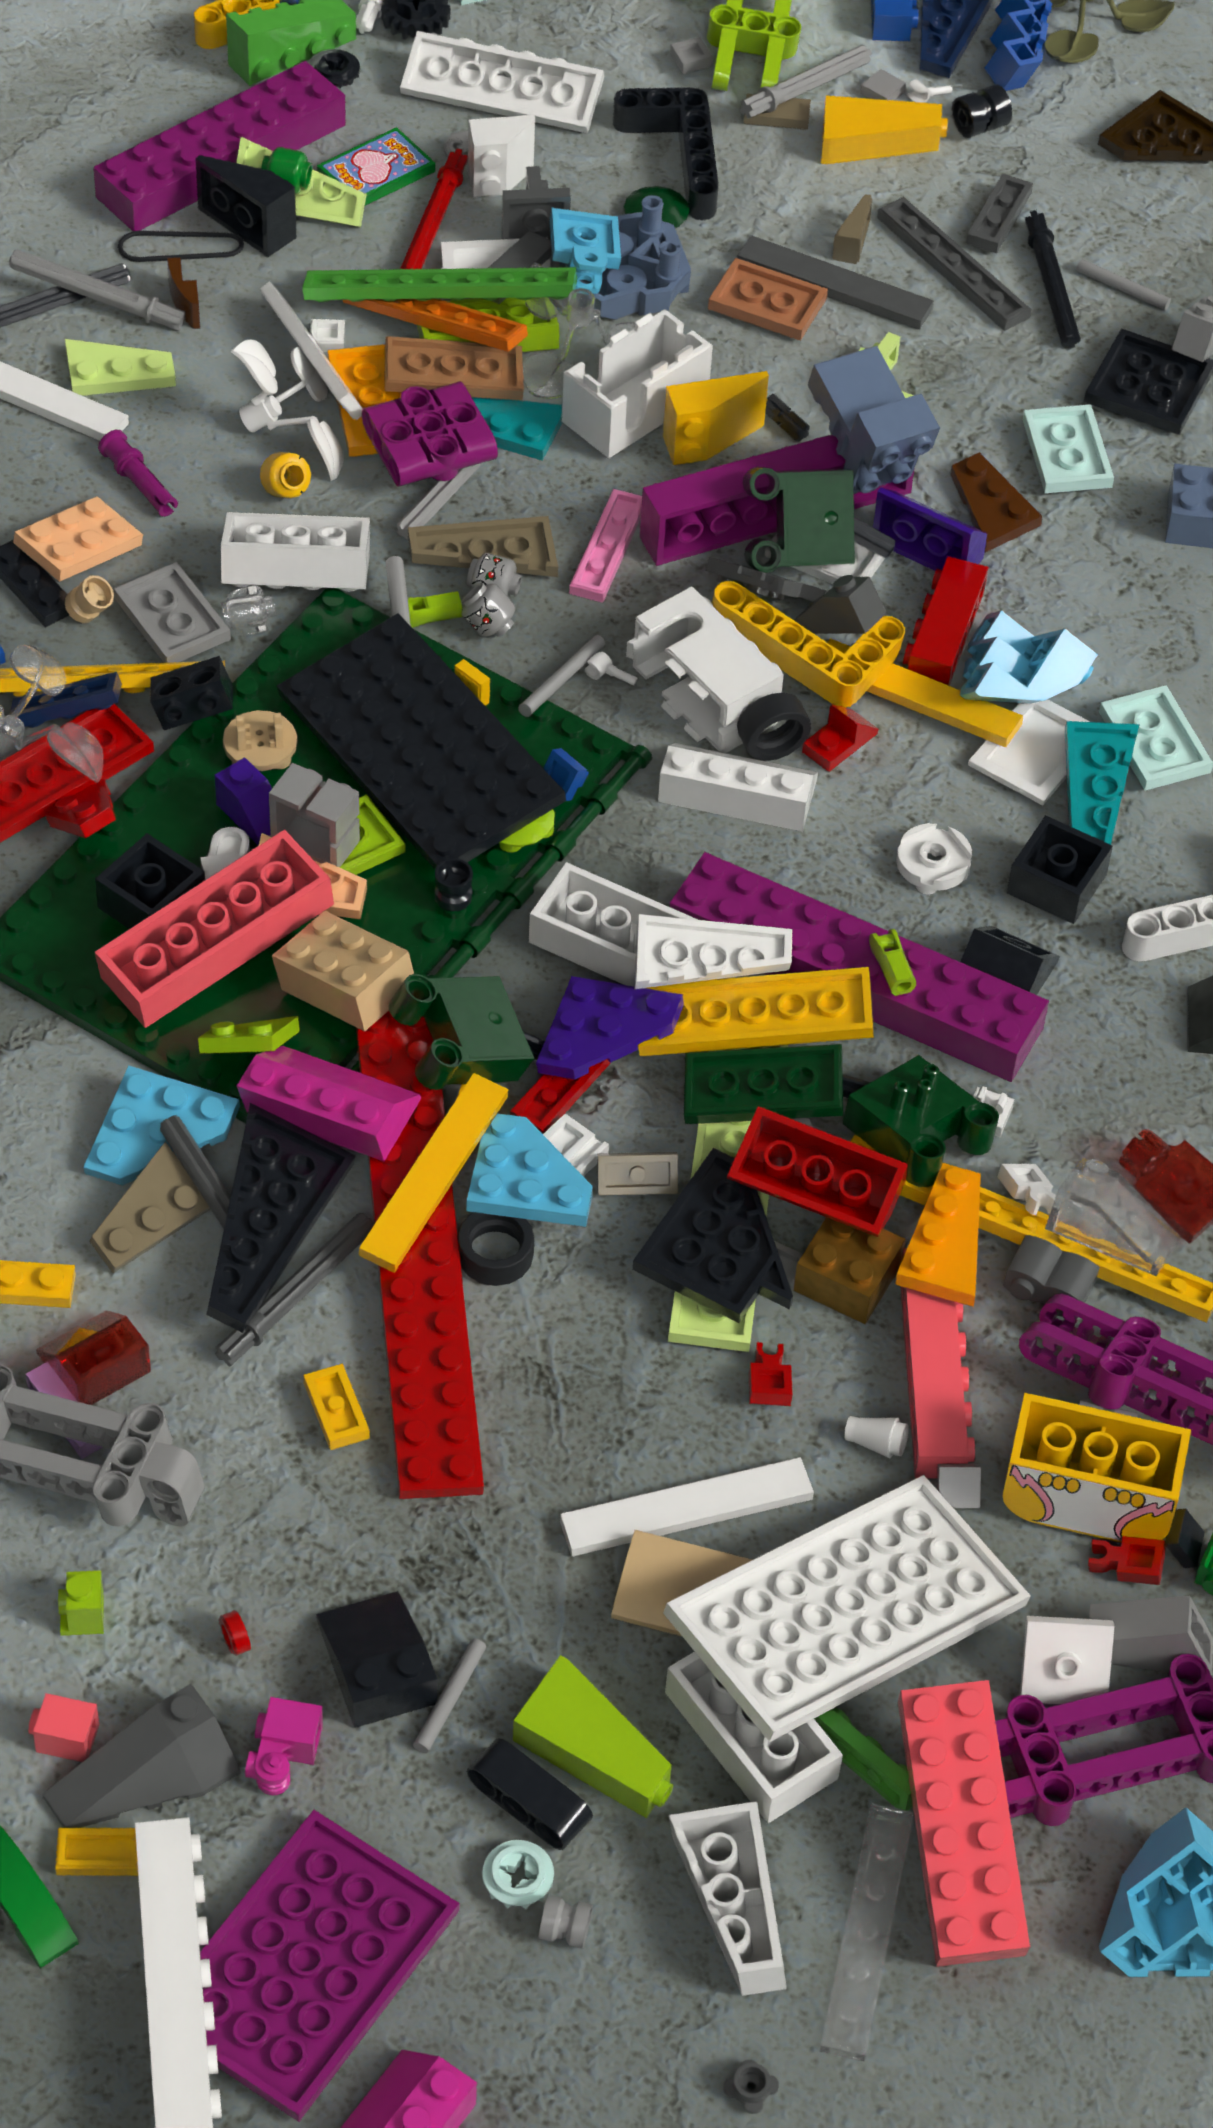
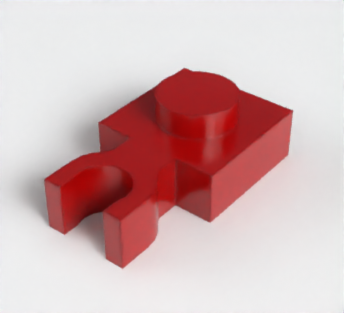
M757 1342L755 1363L750 1362L749 1368L750 1404L791 1406L793 1396L791 1365L782 1364L783 1344H777L776 1354L769 1355L763 1351V1343Z
M1123 1536L1121 1547H1118L1104 1540L1092 1539L1093 1554H1104L1105 1557L1101 1559L1089 1558V1572L1105 1573L1113 1569L1117 1570L1118 1581L1160 1585L1166 1552L1165 1540Z

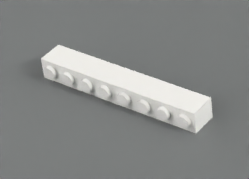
M189 1818L135 1823L155 2128H213V2119L222 2118L220 2089L210 2090L209 2074H218L216 2045L207 2046L206 2031L215 2030L213 2002H204L203 1988L212 1987L210 1959L200 1960L199 1945L208 1944L206 1917H197L196 1903L205 1902L203 1875L194 1876L193 1862L202 1861L200 1834H191Z

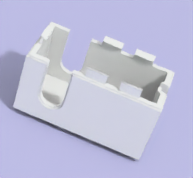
M666 309L654 316L651 313L647 314L635 322L634 329L629 332L623 329L610 338V344L599 350L597 380L589 374H585V364L583 362L574 365L564 372L562 422L608 459L664 424L666 386L710 380L713 345L693 330L685 335L683 333L684 323Z
M692 586L636 616L635 636L627 642L626 657L633 659V668L646 680L668 667L680 679L686 673L689 675L684 680L662 691V696L667 701L664 700L661 707L674 720L683 716L689 722V724L686 723L684 730L696 742L706 738L721 753H727L743 744L737 730L740 715L750 704L759 698L773 693H782L784 674L779 666L774 662H770L759 651L753 641L747 640L736 629L730 619L723 617L713 607L711 601L699 594ZM778 722L773 723L772 725L764 729L763 732L778 724Z

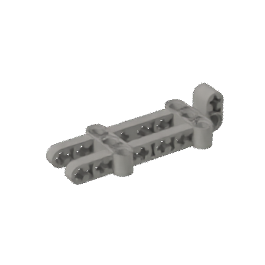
M0 1364V1478L97 1503L102 1519L111 1526H122L131 1522L138 1514L146 1497H149L156 1516L164 1522L174 1526H185L188 1523L204 1491L205 1485L195 1457L188 1451L172 1445L173 1440L166 1415L159 1405L155 1403L140 1404L133 1408L129 1415L19 1387L11 1369ZM13 1423L111 1450L103 1466L3 1439Z

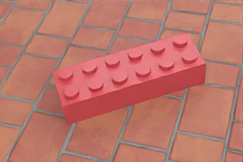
M284 829L95 951L100 977L138 1021L147 1028L333 906L334 899L330 877Z
M989 1680L901 1690L898 1708L936 1967L1026 1956L1030 1948Z

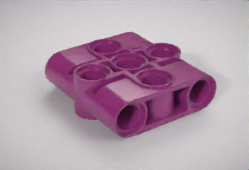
M461 381L430 390L418 386L409 387L402 392L401 398L362 409V421L365 431L392 480L398 487L428 478H433L437 481H449L456 477L460 469L497 459L498 449L494 435Z

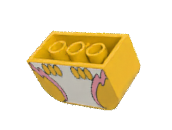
M1024 1392L1002 1495L1003 1501L1007 1508L1015 1515L1029 1522L1120 1543H1122L1123 1536L1162 1540L1169 1534L1178 1504L1191 1429Z

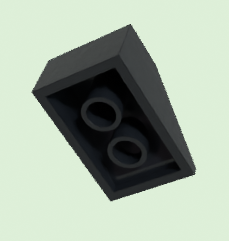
M203 155L195 158L198 210L230 232L239 235L243 241L267 257H270L297 238L295 187L289 181L282 179L269 170Z
M398 1591L316 1614V1619L354 1728L435 1705L437 1702L438 1679L426 1645Z

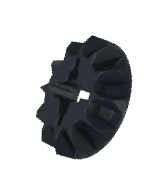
M324 50L315 54L309 61L312 67L340 89L343 84L352 85L353 80L359 77L360 63L353 54L344 50Z

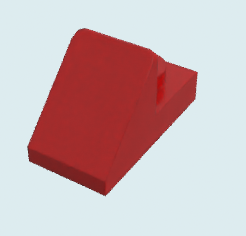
M832 704L829 709L828 724L803 743L802 753L830 772L875 737L879 729L852 709Z

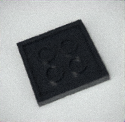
M1121 328L1088 386L1084 402L1180 435L1213 374V359L1207 358L1201 362L1173 351L1172 345Z

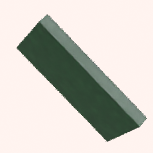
M842 1044L685 1053V1124L751 1121L758 1106L790 1119L843 1116Z

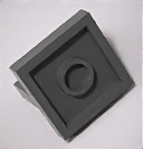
M540 166L526 167V189L503 190L501 239H520L528 231H531L540 236L548 237L551 240L549 220L552 208L570 210V188H548L547 180H541Z

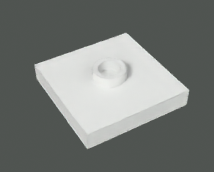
M1026 1616L1020 1695L1034 1696L1045 1704H1064L1108 1693L1115 1627L1113 1620Z

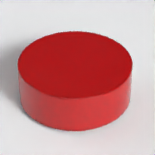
M233 1610L221 1615L219 1625L230 1652L237 1656L250 1651L249 1636L239 1613Z

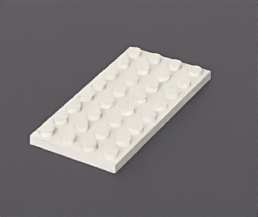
M923 1475L668 1602L663 1614L767 1740L771 1742L1025 1607L1031 1595Z

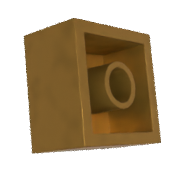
M826 1217L797 1263L793 1291L866 1325L898 1272L906 1239L885 1229L876 1237Z

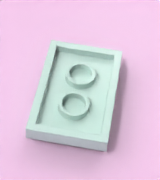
M1091 404L1024 410L1023 423L1044 493L1113 487L1114 475Z
M1167 685L1100 703L1099 713L1105 723L1140 724L1130 767L1144 791L1211 773L1213 762Z

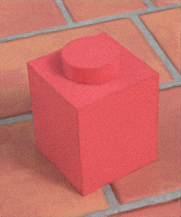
M46 1693L41 1709L34 1708L29 1722L28 1732L34 1736L36 1752L79 1762L86 1760L90 1755L99 1728L97 1704Z

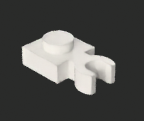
M1001 1164L997 1176L1014 1199L1026 1201L1025 1208L1030 1214L1037 1215L1039 1207L1045 1208L1050 1215L1055 1214L1059 1199L1051 1192L1053 1185L1036 1164Z

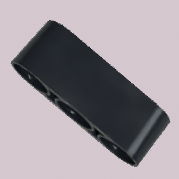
M497 1738L467 1769V1775L477 1789L555 1849L564 1850L593 1818L590 1807L582 1798L504 1739Z

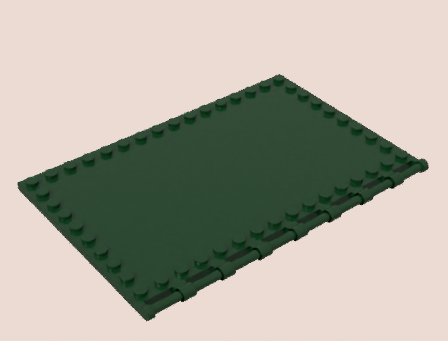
M326 588L232 683L233 709L194 721L113 803L116 820L87 838L79 837L0 917V981L165 1077L239 1099L240 1108L235 1118L245 1124L248 1112H246L237 1084L255 1055L262 1052L200 1053L198 1038L210 1030L212 1024L233 1022L236 1025L298 1016L300 1032L281 1046L346 1067L358 1053L356 1027L283 991L272 958L275 952L316 917L145 1028L100 977L95 951L129 929L98 908L95 878L146 833L201 868L200 857L208 856L212 837L218 830L225 827L241 829L216 804L215 774L232 765V761L227 757L223 747L224 730L236 718V715L257 710L281 713V716H284L294 726L297 734L296 752L291 757L290 765L294 763L306 769H312L322 775L324 782L331 779L338 783L347 784L352 789L359 791V798L366 795L367 793L280 697L277 685L391 617L337 588ZM416 631L454 673L455 665L465 659L490 678V703L486 705V708L542 768H544L551 751L562 748L589 772L583 786L578 787L573 799L565 801L553 809L555 813L554 832L550 837L543 838L537 843L523 846L517 852L503 851L499 843L467 862L473 871L472 901L467 908L453 912L442 909L435 902V869L371 799L404 841L405 853L357 874V876L367 880V892L361 918H339L409 951L414 974H420L427 978H453L470 958H476L490 943V936L514 909H520L534 893L533 887L557 861H563L576 846V839L598 815H603L618 798L617 793L639 769H644L652 761V754L646 747L642 745L633 746L548 700L529 717L523 716L519 712V705L533 692ZM621 759L625 761L622 767L606 784L599 785ZM289 766L284 769L275 768L260 772L268 779L273 788ZM580 805L585 807L565 830L557 831ZM249 837L250 851H252L258 845ZM538 852L543 854L522 878L518 877L515 879ZM496 899L500 901L479 926L472 927ZM452 947L457 950L435 975L427 976ZM359 1060L350 1070L360 1073Z

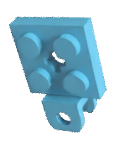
M552 208L549 218L552 261L569 264L568 267H576V292L599 293L602 285V273L605 269L619 270L621 250L618 217ZM580 280H587L590 283L585 284L580 282Z

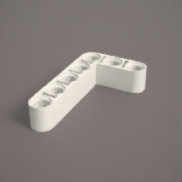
M1213 895L1133 913L1127 921L1122 943L1123 953L1131 960L1139 962L1213 946Z

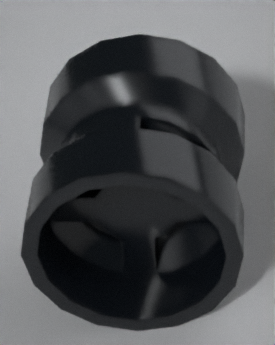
M449 858L441 861L436 866L434 896L435 902L442 909L452 912L461 911L470 905L473 897V871L469 863L462 859Z

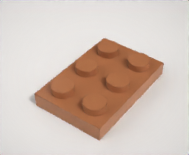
M735 258L710 296L708 309L801 341L825 303L828 289Z

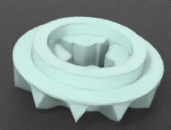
M511 1840L495 1847L485 1859L482 1871L483 1884L489 1891L491 1899L496 1898L507 1909L511 1906H522L526 1910L530 1904L538 1900L542 1902L549 1889L552 1888L554 1879V1868L549 1855L540 1846L525 1840ZM521 1862H524L525 1877L529 1878V1880L522 1879L519 1885L513 1888L511 1875L507 1874V1872L515 1873L517 1867L520 1868Z

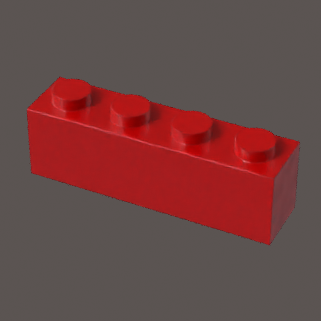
M947 556L943 570L936 569L931 589L935 591L933 594L927 593L922 608V614L925 617L924 619H917L912 639H915V643H908L904 653L903 664L908 665V670L950 686L985 592L989 567Z

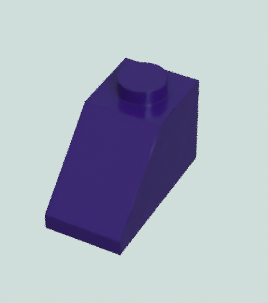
M244 757L215 774L216 804L259 846L261 833L271 837L269 792L272 790L268 779Z

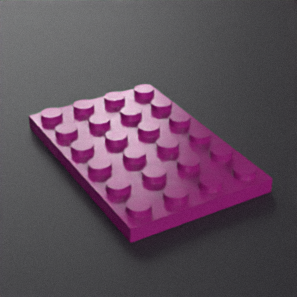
M313 1810L208 1941V1944L200 1951V1960L210 1959L212 1987L203 1988L204 2002H213L215 2030L206 2031L207 2046L216 2045L218 2068L300 2122L458 1914L460 1903L318 1811Z

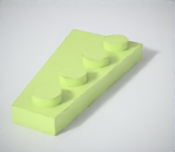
M241 137L237 163L261 169L264 157L271 156L273 151ZM312 169L308 188H302L299 194L295 195L296 216L361 227L367 194Z

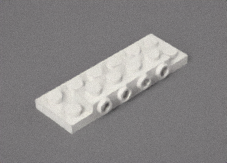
M417 31L400 85L401 94L503 116L534 114L536 123L588 133L604 80V70L568 63L566 60L557 57L551 59L539 57L529 51L515 52L506 50L500 45L492 44L487 46L477 44L467 38L454 39Z

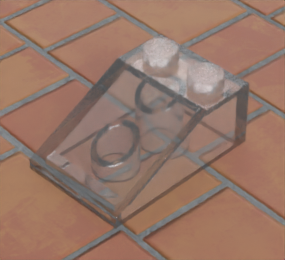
M1083 1157L1058 1188L1045 1227L1046 1230L1154 1276L1158 1275L1181 1239V1236L1119 1172L1109 1169L1101 1161L1088 1160Z

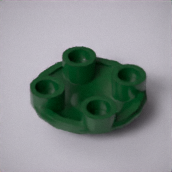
M660 186L643 187L633 191L626 198L623 207L625 214L642 212L643 198L650 195L658 196L663 202L662 221L673 224L675 228L681 226L687 220L689 214L688 202L680 193Z

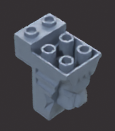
M878 346L814 364L808 381V387L815 402L822 406L823 412L829 417V431L831 435L838 439L836 451L838 455L843 456L845 459L844 469L853 470L854 494L858 492L869 493L881 485L891 482L901 483L912 476L919 455L933 448L940 430L922 393L905 398Z

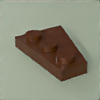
M980 452L952 465L951 478L963 504L967 505L971 513L973 527L987 533L985 553L1041 526L1042 515Z

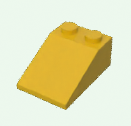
M763 371L666 386L663 439L673 465L708 460L763 427L769 380L768 372Z

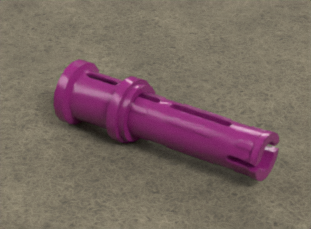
M115 429L101 438L98 450L102 456L109 457L114 463L115 471L121 476L128 477L153 505L160 516L166 517L172 514L174 510L168 503L177 508V499L168 492L143 463V454L137 448L131 447L127 442L126 434L121 430Z

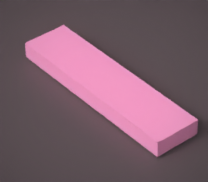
M613 489L570 583L569 594L604 602L641 519L642 496Z

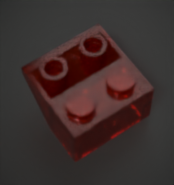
M108 1310L36 1349V1353L43 1363L48 1362L75 1399L88 1405L95 1404L151 1372L148 1343L127 1316Z

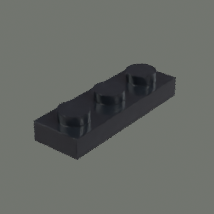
M14 539L1 545L0 579L46 628L69 616L65 607L67 593L37 562L13 543Z

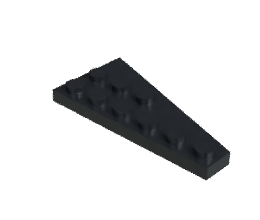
M250 1103L206 1315L241 1333L244 1332L353 1167L356 1155Z

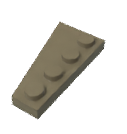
M548 516L408 527V541L412 563L470 568L474 558L479 559L482 554L490 553L515 561L517 573L558 577V563Z

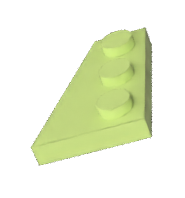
M65 339L72 392L81 396L176 386L171 352Z

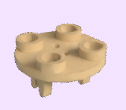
M257 710L236 715V718L224 730L223 747L232 764L245 757L259 771L275 768L284 769L290 765L291 757L296 752V731L294 726L284 716H281V713Z

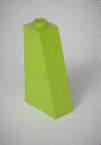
M560 1655L514 1719L513 1741L647 1819L655 1805L661 1808L666 1803L673 1790V1784L670 1783L672 1765L567 1658Z

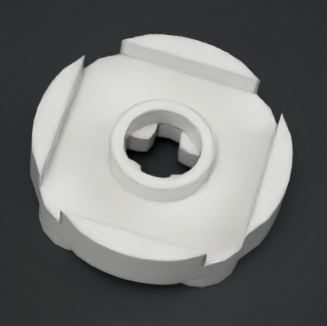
M927 823L911 828L901 838L896 857L897 867L901 875L908 882L916 885V889L919 892L933 894L937 890L953 888L968 878L971 867L972 848L966 837L956 829L949 827L948 831H945L943 829H936L937 824ZM929 853L935 857L942 856L938 861L930 860L927 857Z

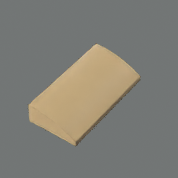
M634 1530L611 1618L682 1636L663 1614L666 1604L752 1561V1559Z

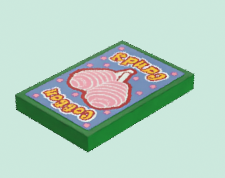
M396 127L318 164L317 172L367 194L366 206L436 172V163Z

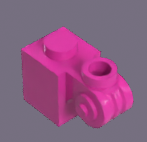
M270 1697L267 1713L259 1712L255 1728V1738L261 1739L258 1752L250 1751L248 1754L245 1777L256 1780L258 1788L263 1793L279 1795L288 1789L290 1785L289 1761L314 1765L323 1728L322 1706Z

